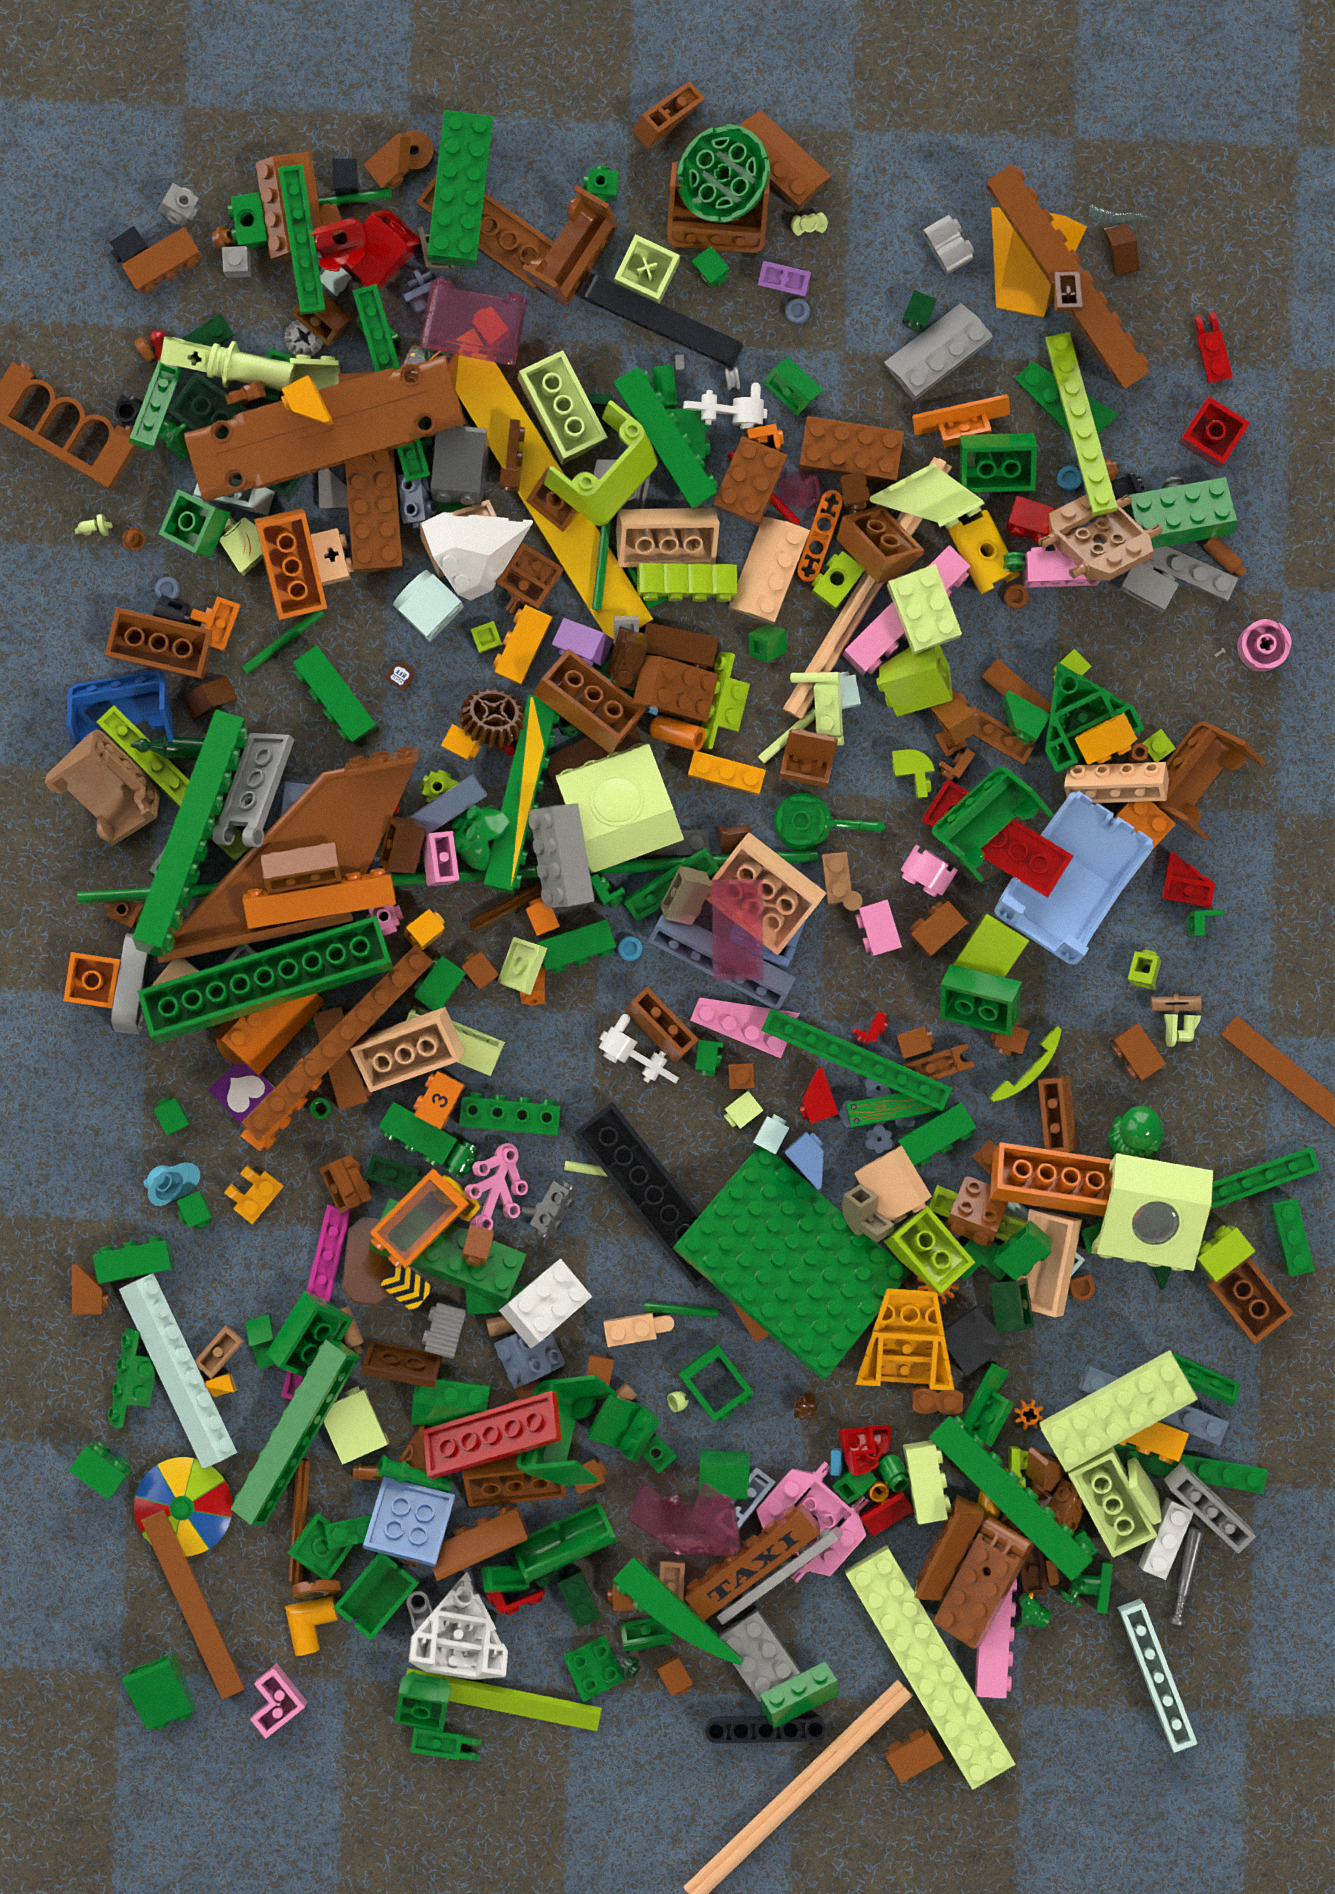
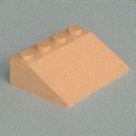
M748 833L710 881L712 891L710 896L706 897V900L778 955L826 895V892L755 836Z

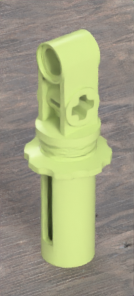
M164 337L161 363L207 372V377L210 378L220 377L222 378L223 387L228 388L233 380L249 384L262 381L264 387L282 391L281 388L293 383L295 375L294 363L240 352L236 341H232L229 348H225L216 343L210 347L187 342L175 337ZM196 352H198V357L202 358L198 362H196V357L192 356Z

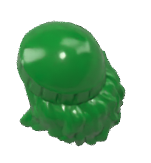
M1147 1106L1133 1107L1122 1117L1117 1116L1112 1123V1128L1107 1135L1108 1146L1111 1148L1110 1153L1113 1157L1117 1153L1153 1160L1160 1151L1164 1130L1158 1114L1152 1108Z

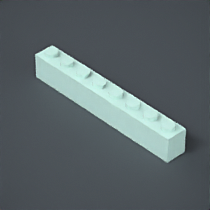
M154 1273L120 1288L119 1291L140 1332V1336L202 1469L237 1453Z

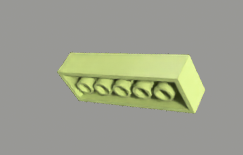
M1169 1350L1040 1422V1426L1063 1468L1068 1472L1197 1400V1397Z

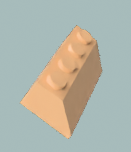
M691 508L620 509L617 512L616 525L618 567H637L640 563L716 564L720 523L715 508H696L694 510H691Z
M763 517L737 583V595L731 599L728 608L774 625L810 530L787 521Z

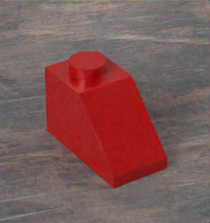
M822 1067L816 1069L802 1098L803 1105L799 1106L803 1120L808 1119L810 1124L838 1114Z

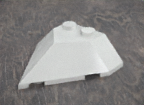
M443 512L422 522V527L433 558L457 595L471 601L493 590L499 577L531 527L533 520L517 522L508 521V518L478 515L461 517L453 516V513Z
M466 1572L411 1637L409 1662L425 1672L467 1679L505 1677L508 1651L504 1643H501L495 1631L496 1627L479 1594H476L470 1583L471 1578L468 1572Z

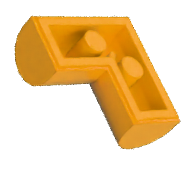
M334 1596L285 1606L295 1656L307 1655L320 1650L315 1625L339 1620L338 1613L333 1609L336 1604Z

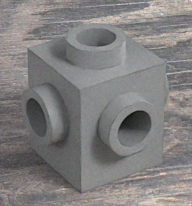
M172 183L157 211L166 216L167 220L171 223L183 226L187 219L192 221L199 208L195 204L199 198L191 190L184 187L181 188Z

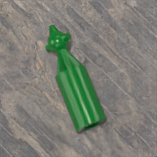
M673 365L652 367L654 392L659 390L664 397L666 404L663 406L665 409H676L678 399Z

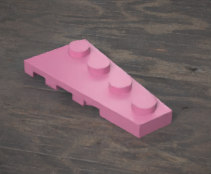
M699 998L690 1018V1021L778 1058L782 1057L787 1042L761 1031L770 1008ZM779 1010V1012L795 1019H798V1016L800 1014L796 1012Z

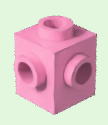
M400 905L369 909L370 914L366 915L367 918L377 916L384 936L397 932L396 927L401 926L400 920L404 919ZM382 912L388 913L389 917L386 921L380 920L379 916Z

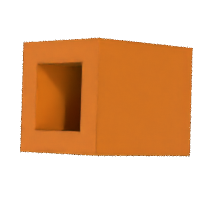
M542 897L529 902L530 907L526 908V911L537 936L560 928L553 908H545Z

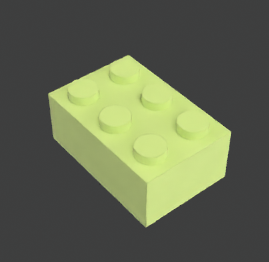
M936 564L888 582V590L913 655L960 638L962 632Z
M932 1440L904 1444L903 1450L907 1472L910 1477V1491L917 1523L924 1524L948 1520L947 1513L951 1512L949 1497L943 1493V1488H947L945 1473L939 1469V1463H943L941 1449L937 1445L935 1446Z

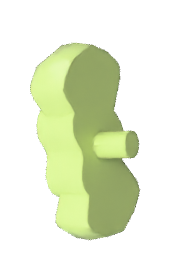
M821 212L809 216L796 215L791 222V228L797 236H800L804 231L811 233L817 230L823 233L828 225L826 216Z

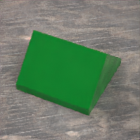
M700 1450L698 1498L748 1500L750 1452Z

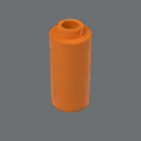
M658 715L652 719L649 725L652 738L690 750H700L705 741L706 734L703 727L670 717Z

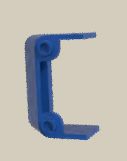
M151 670L73 685L68 690L66 727L73 748L96 729L101 730L96 721L112 706H115L132 724L148 721L150 728L158 731L165 730L168 742L173 741V715L165 674L161 670Z

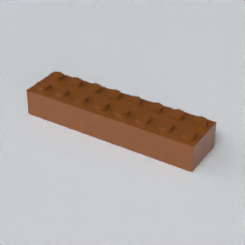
M376 372L338 374L339 383ZM394 449L345 463L354 573L404 570Z

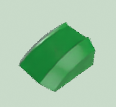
M415 1671L403 1676L398 1694L394 1723L443 1732L451 1691L450 1684L444 1677L436 1678L416 1674Z

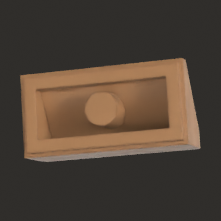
M225 1325L197 1357L195 1363L203 1373L212 1379L244 1341L230 1326Z

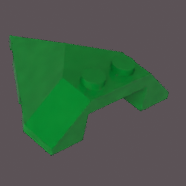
M1057 662L1045 752L1055 773L1077 763L1078 759L1084 757L1074 739L1083 731L1123 713L1135 734L1144 730L1134 706L1124 702Z

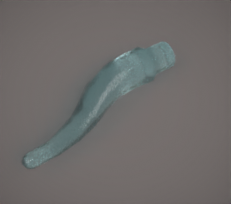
M1092 204L1087 214L1096 217L1095 219L1106 223H1123L1132 220L1155 222L1153 218L1143 214L1116 213L1102 207L1098 208Z

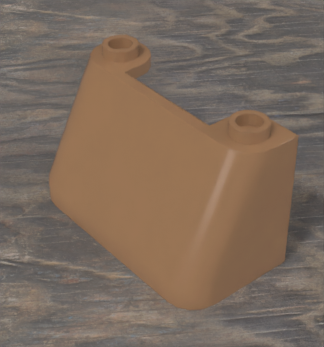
M96 729L84 737L46 775L45 784L50 791L63 794L68 790L97 818V834L111 846L157 818L160 800L158 786L101 730Z

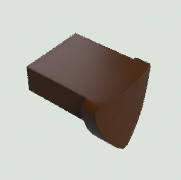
M749 824L726 829L724 825L715 826L722 854L733 852L748 833H751Z

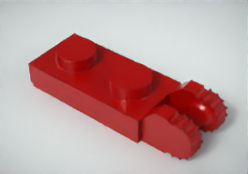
M1209 313V323L1212 332L1206 334L1204 333L1201 316H1195L1194 323L1198 335L1196 339L1207 383L1212 384L1232 379L1233 375L1222 331L1219 330L1216 313Z

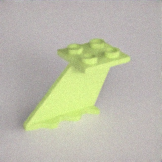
M935 462L870 497V501L937 522L939 527L945 525L946 529L959 523L958 517L965 513L970 517L982 511L980 506L984 504L982 499L937 468Z

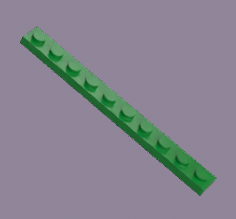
M1313 1147L1304 1148L1213 1181L1210 1210L1321 1170ZM1161 1201L1143 1206L1141 1214L1135 1221H1132L1133 1231L1138 1236L1172 1224L1179 1220L1178 1213L1171 1205ZM1103 1221L1080 1229L1087 1253H1091L1092 1243L1100 1234Z

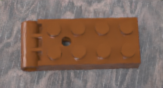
M990 1516L984 1523L981 1532L978 1533L932 1623L973 1649L981 1646L1034 1543ZM987 1567L991 1569V1574L987 1572Z

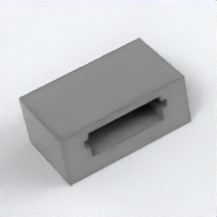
M675 355L676 370H684V355Z

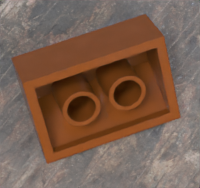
M883 506L842 517L837 540L878 584L899 578L924 553V549Z

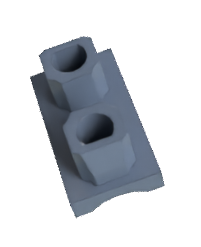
M417 269L413 271L416 278L409 281L408 284L410 288L420 285V287L403 295L406 303H410L412 309L418 314L428 309L423 296L432 293L437 304L448 299L445 287L446 281L441 276L425 284L424 282L432 279L430 272L420 275Z

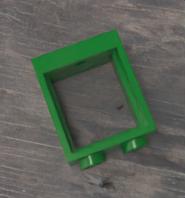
M719 1343L678 1372L679 1376L714 1422L718 1419L721 1422L733 1413L731 1411L732 1408L738 1404L740 1407L744 1406L752 1399L751 1394L754 1393L751 1386ZM717 1357H720L744 1391L715 1412L690 1378Z

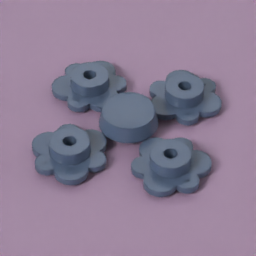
M869 1078L866 1079L867 1097L876 1098L891 1095L890 1087ZM851 1100L845 1101L842 1106L843 1109L839 1112V1116L843 1118V1124L846 1127H850L845 1104L853 1102ZM917 1116L895 1120V1124L898 1127L903 1125L908 1128L912 1127L915 1123L914 1118ZM885 1122L875 1124L876 1126L873 1128V1131L869 1130L866 1133L868 1139L865 1145L867 1149H875V1152L878 1154L884 1150L891 1149L893 1145L890 1139L892 1133L889 1130L885 1131V1128L882 1126Z

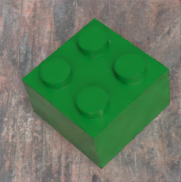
M177 489L158 534L196 554L211 558L231 513L209 501L204 502L203 498L193 493Z
M93 1441L83 1449L68 1471L109 1500L118 1492L133 1469L129 1467L131 1463L120 1455L115 1457L109 1452L111 1448L105 1443Z

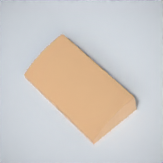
M1029 1209L1027 1221L1031 1220L1052 1239L1051 1253L1047 1259L1042 1262L1039 1260L1033 1265V1269L1026 1276L1021 1275L1018 1279L1027 1278L1032 1311L1056 1318L1064 1315L1082 1220L1052 1212Z

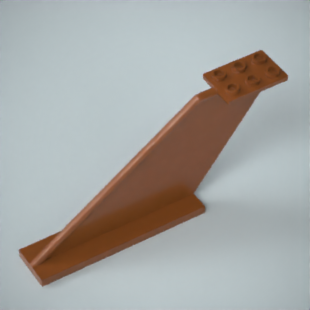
M412 745L399 747L397 749L398 752L388 754V751L376 752L373 754L374 757L364 759L363 756H356L350 758L348 763H345V768L322 772L264 834L263 844L260 847H252L182 922L180 930H175L173 935L175 944L172 952H167L165 959L157 957L158 962L171 961L353 921L355 911L248 929L243 895L248 894V890L261 888L262 891L267 890L263 877L261 855L317 846L323 843L335 842L341 878H345L347 874L353 872H360L361 875L366 874L387 829L389 817L393 815L414 766L419 761L418 748H412Z

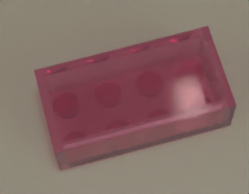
M712 880L713 981L763 980V880Z

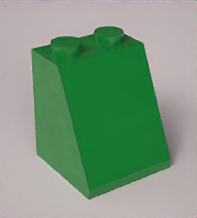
M175 1652L130 1669L122 1677L123 1684L147 1730L154 1728L157 1731L169 1726L168 1722L177 1718L178 1722L192 1717L191 1713L196 1709V1705Z

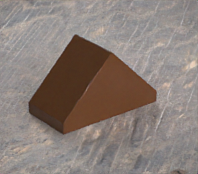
M1128 222L1104 228L1115 276L1138 271L1137 240Z
M1054 272V312L1082 311L1080 272Z
M228 677L202 684L183 697L193 720L238 699Z

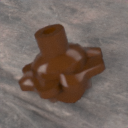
M806 1392L804 1395L797 1396V1399L793 1402L795 1418L803 1420L806 1416H815L817 1414L815 1394Z

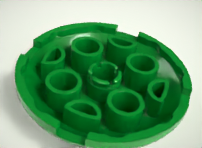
M726 124L727 126L707 129L688 145L682 155L677 173L679 175V184L683 186L678 189L679 194L686 207L703 220L709 222H728L742 217L756 206L768 185L770 162L767 150L762 141L753 132L744 127ZM729 172V178L723 180L724 175Z

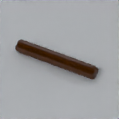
M541 881L471 919L469 925L472 930L477 932L540 897L542 891Z

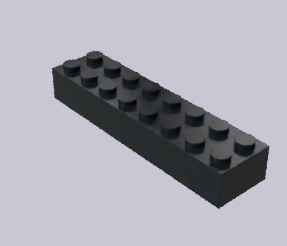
M611 1102L574 1131V1134L693 1286L698 1288L708 1279L672 1248L701 1213L616 1104Z

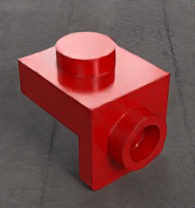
M877 1011L867 1033L853 1028L852 1033L856 1034L854 1039L867 1045L869 1041L875 1042L878 1035H883L889 1022L885 1020L887 1015Z

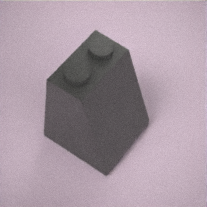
M458 426L436 433L431 480L433 500L441 503L460 502L469 506L474 504L482 505L490 457L485 428Z

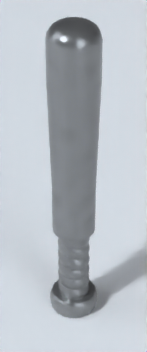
M1190 1527L1188 1531L1176 1591L1178 1594L1174 1607L1175 1610L1173 1616L1169 1618V1622L1175 1625H1184L1182 1617L1186 1597L1190 1593L1204 1531L1199 1527Z

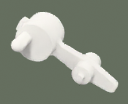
M759 383L751 385V397L733 399V406L717 404V395H714L712 390H707L706 394L702 395L701 402H683V409L701 411V420L705 421V425H711V421H716V413L733 415L732 424L739 426L740 430L744 431L763 426V419L767 418L764 400L760 399L761 386Z
M623 1014L615 1027L611 1026L608 1033L605 1031L599 1038L602 1040L599 1048L605 1051L604 1057L614 1063L618 1059L625 1063L628 1057L631 1056L646 1065L642 1072L645 1075L644 1081L648 1083L650 1079L655 1081L658 1075L661 1074L672 1082L677 1083L679 1077L663 1068L667 1062L664 1058L666 1055L664 1052L660 1051L659 1054L654 1052L649 1060L633 1050L637 1041L623 1034L630 1021L628 1014Z

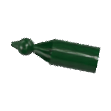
M167 736L152 742L145 738H140L136 742L130 743V747L137 749L140 753L151 750L163 758L197 760L205 738L173 736V741L168 742Z

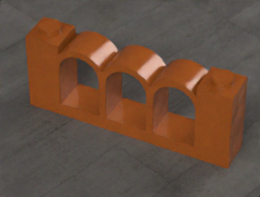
M12 362L0 381V425L112 491L139 447L129 443L133 428L128 425L125 428L117 425L115 428L104 416L98 414L88 416L85 408L76 399L70 397L59 398L56 391L46 381L40 380L32 374L34 369L23 362L20 365ZM43 388L49 391L51 401L34 431L15 421L14 417L28 394L35 389ZM73 406L78 408L80 419L62 449L42 436L61 408ZM101 423L108 427L109 438L93 466H90L72 455L85 431L91 425Z

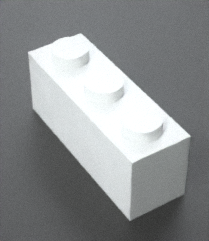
M1167 1497L1160 1511L1161 1522L1155 1524L1158 1537L1147 1542L1138 1564L1143 1571L1165 1580L1194 1513L1188 1506Z

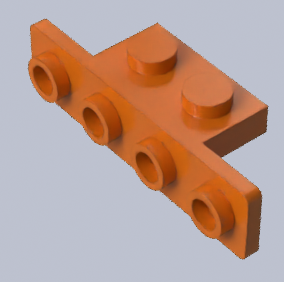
M1005 394L915 414L912 416L915 435L939 431L944 447L960 444V435L992 434L988 420L1010 414L1009 397Z

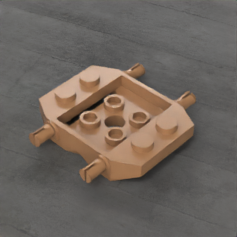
M1086 494L1050 512L1048 517L1050 534L1040 538L1038 542L1043 549L1053 544L1062 554L1072 558L1076 566L1069 569V575L1072 579L1083 574L1088 580L1109 581L1153 557L1151 538L1162 534V528L1159 524H1156L1147 530L1142 529L1122 509L1132 503L1130 496L1128 497L1127 494L1116 500L1117 511L1092 516ZM1098 518L1093 524L1085 528H1079L1069 536L1066 535V533ZM1100 540V541H1103V542H1105V543H1104V544H1102V543H1095L1094 541Z

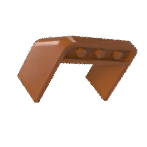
M672 162L667 240L671 245L695 249H707L712 246L714 250L756 253L763 249L765 245L770 176L762 198L751 211L732 221L709 222L693 214L682 201L678 189L683 186L676 183L677 162Z
M577 185L574 187L577 198H573L567 206L569 221L545 258L532 260L529 266L524 264L522 267L531 282L564 306H567L573 300L613 238L618 227L609 204Z
M1199 722L1193 726L1166 761L1169 777L1166 801L1152 802L1183 829L1207 841L1209 836L1197 825L1201 819V811L1194 805L1223 768L1229 771L1237 770L1242 767L1247 759L1261 766H1264L1266 762L1247 742L1208 722Z

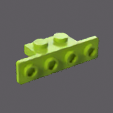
M719 652L714 663V673L718 674L708 722H702L701 724L706 734L705 741L701 747L703 749L713 748L718 727L739 732L750 684L730 678L735 654L730 652Z

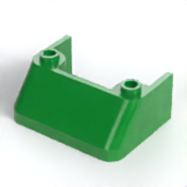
M998 767L933 826L932 834L963 868L981 883L984 878L976 869L983 863L984 853L981 848L1016 816L1021 820L1031 819L1039 810L1049 818L1053 817L1054 814L1029 785L1006 767Z
M596 1375L540 1382L535 1387L532 1397L550 1391L557 1393L562 1441L518 1453L517 1467L525 1474L563 1486L597 1483L598 1478L576 1460L567 1461L576 1419L588 1417L594 1410L596 1400L607 1399L609 1395L617 1396V1392Z

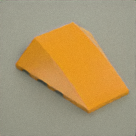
M991 207L996 308L1044 318L1053 300L1054 289L999 207ZM1050 213L1054 219L1050 223L1055 230L1060 229L1068 240L1064 243L1068 250L1074 249L1076 251L1087 226L1067 216Z
M887 1288L855 1385L880 1386L881 1381L929 1384V1388L932 1390H954L937 1291Z

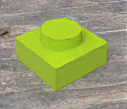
M494 621L471 629L479 653L502 645Z
M1162 729L1141 743L1148 747V755L1153 762L1160 761L1176 749Z

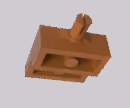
M522 543L496 582L497 586L507 591L512 597L504 610L513 615L518 605L523 603L539 611L565 569Z

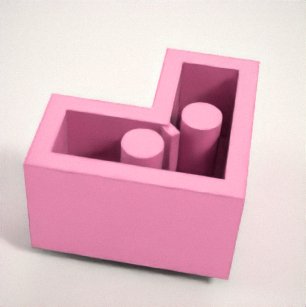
M275 1664L254 1683L268 1703L256 1711L250 1720L266 1739L305 1708L307 1700L278 1664Z

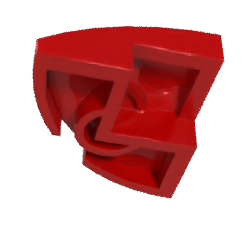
M869 1425L865 1428H847L838 1431L843 1455L852 1476L862 1475L873 1470L879 1465L877 1461L881 1455H885L888 1452L891 1441V1425Z

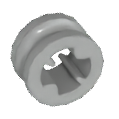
M734 367L731 371L726 368L725 377L728 391L732 387L740 389L737 367Z

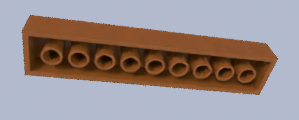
M1012 164L986 181L984 183L985 187L1053 289L1054 272H1080L1083 308L1082 311H1069V313L1120 389H1126L1150 372L1147 368L1150 363L1143 353L1136 352L1133 347L1136 345L1135 340L1129 332L1124 333L1120 325L1123 323L1115 311L1110 313L1106 307L1109 302L1102 291L1096 292L1092 286L1095 281L1088 270L1082 271L1078 265L1081 260L1074 249L1069 251L1064 244L1068 240L1060 229L1055 230L1050 223L1054 220L1046 208L1041 209L1037 203L1040 198L1032 187L1028 189L1023 182L1026 177L1018 166L1014 168Z

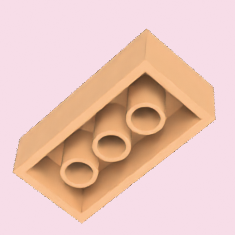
M445 1007L362 1036L350 1048L370 1092L458 1062L465 1051Z

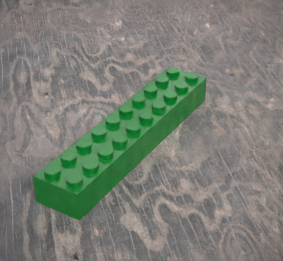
M217 709L214 712L132 938L138 951L165 959L167 952L171 953L173 950L175 929L180 930L184 918L181 915L183 907H188L192 897V893H190L191 885L196 884L200 875V870H198L200 861L204 862L206 859L208 838H213V830L217 826L214 824L216 816H221L225 802H222L224 794L229 793L233 782L230 779L232 771H237L241 757H239L240 749H245L249 738L244 718Z
M377 916L138 990L137 992L150 1037L157 1044L394 969L380 922Z

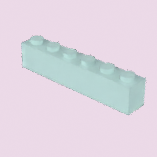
M1137 1599L1117 1607L1170 1748L1175 1753L1196 1745V1738L1144 1602L1141 1599Z

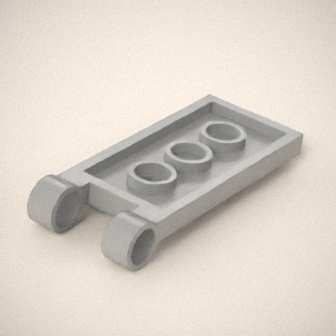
M250 733L218 824L213 830V840L216 844L231 845L235 838L234 825L247 826L242 833V841L245 846L260 847L263 844V827L295 740L290 735Z

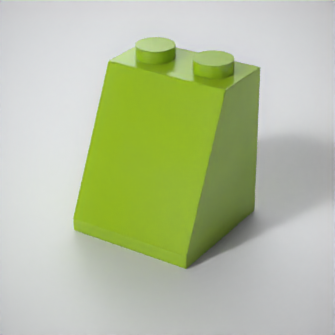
M940 645L914 655L909 647L879 666L880 677L876 679L880 692L884 691L888 708H893L896 716L953 700L950 665Z
M986 914L982 916L952 965L1005 978L1029 940Z

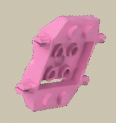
M825 1461L816 1472L792 1468L756 1508L762 1528L764 1529L769 1522L773 1520L777 1522L781 1519L783 1513L793 1506L810 1487L809 1492L795 1507L802 1503L811 1514L815 1515L820 1524V1532L827 1527L832 1530L842 1517L846 1519L839 1527L843 1534L840 1539L790 1575L796 1583L809 1571L831 1576L866 1537L859 1514L869 1500L862 1495L853 1505H848L823 1482V1478L831 1470V1466ZM815 1537L809 1543L812 1545L819 1539ZM795 1552L792 1556L796 1557L799 1553Z

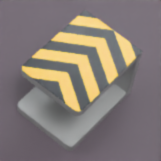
M395 1266L381 1283V1286L413 1313L436 1286L419 1271L410 1266L406 1270L402 1266L399 1269Z

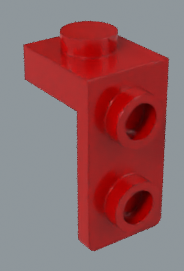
M544 1588L509 1602H507L503 1592L486 1593L489 1603L491 1605L495 1604L499 1614L505 1612L506 1615H510L519 1611V1606L528 1603L529 1606L541 1602L546 1591Z

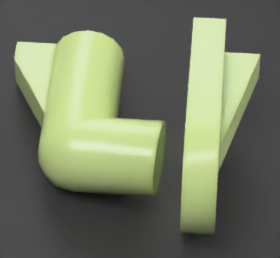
M103 514L97 515L100 533L103 536L109 535L108 528H113L112 523L106 522V517ZM95 519L80 522L75 529L76 534L90 535L92 531L97 530Z
M1164 1014L1167 1046L1174 1047L1176 1041H1192L1194 1039V1031L1201 1020V1016L1184 1015L1183 1030H1177L1178 1015Z

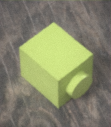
M746 1091L725 1108L727 1114L724 1117L732 1127L738 1125L741 1129L761 1113L763 1109L749 1091Z

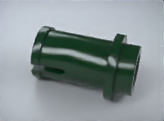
M563 1566L558 1570L535 1579V1582L540 1589H543L556 1579L564 1578L563 1575L567 1573L566 1569Z

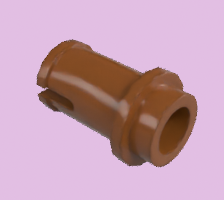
M359 1462V1465H354L353 1480H358V1482H361V1480L382 1481L383 1476H376L378 1465H361V1462Z

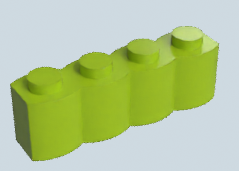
M640 563L637 566V596L643 597L645 601H656L658 597H668V601H682L683 597H690L692 601L703 602L711 597L716 598L718 602H729L731 598H735L737 595V565Z

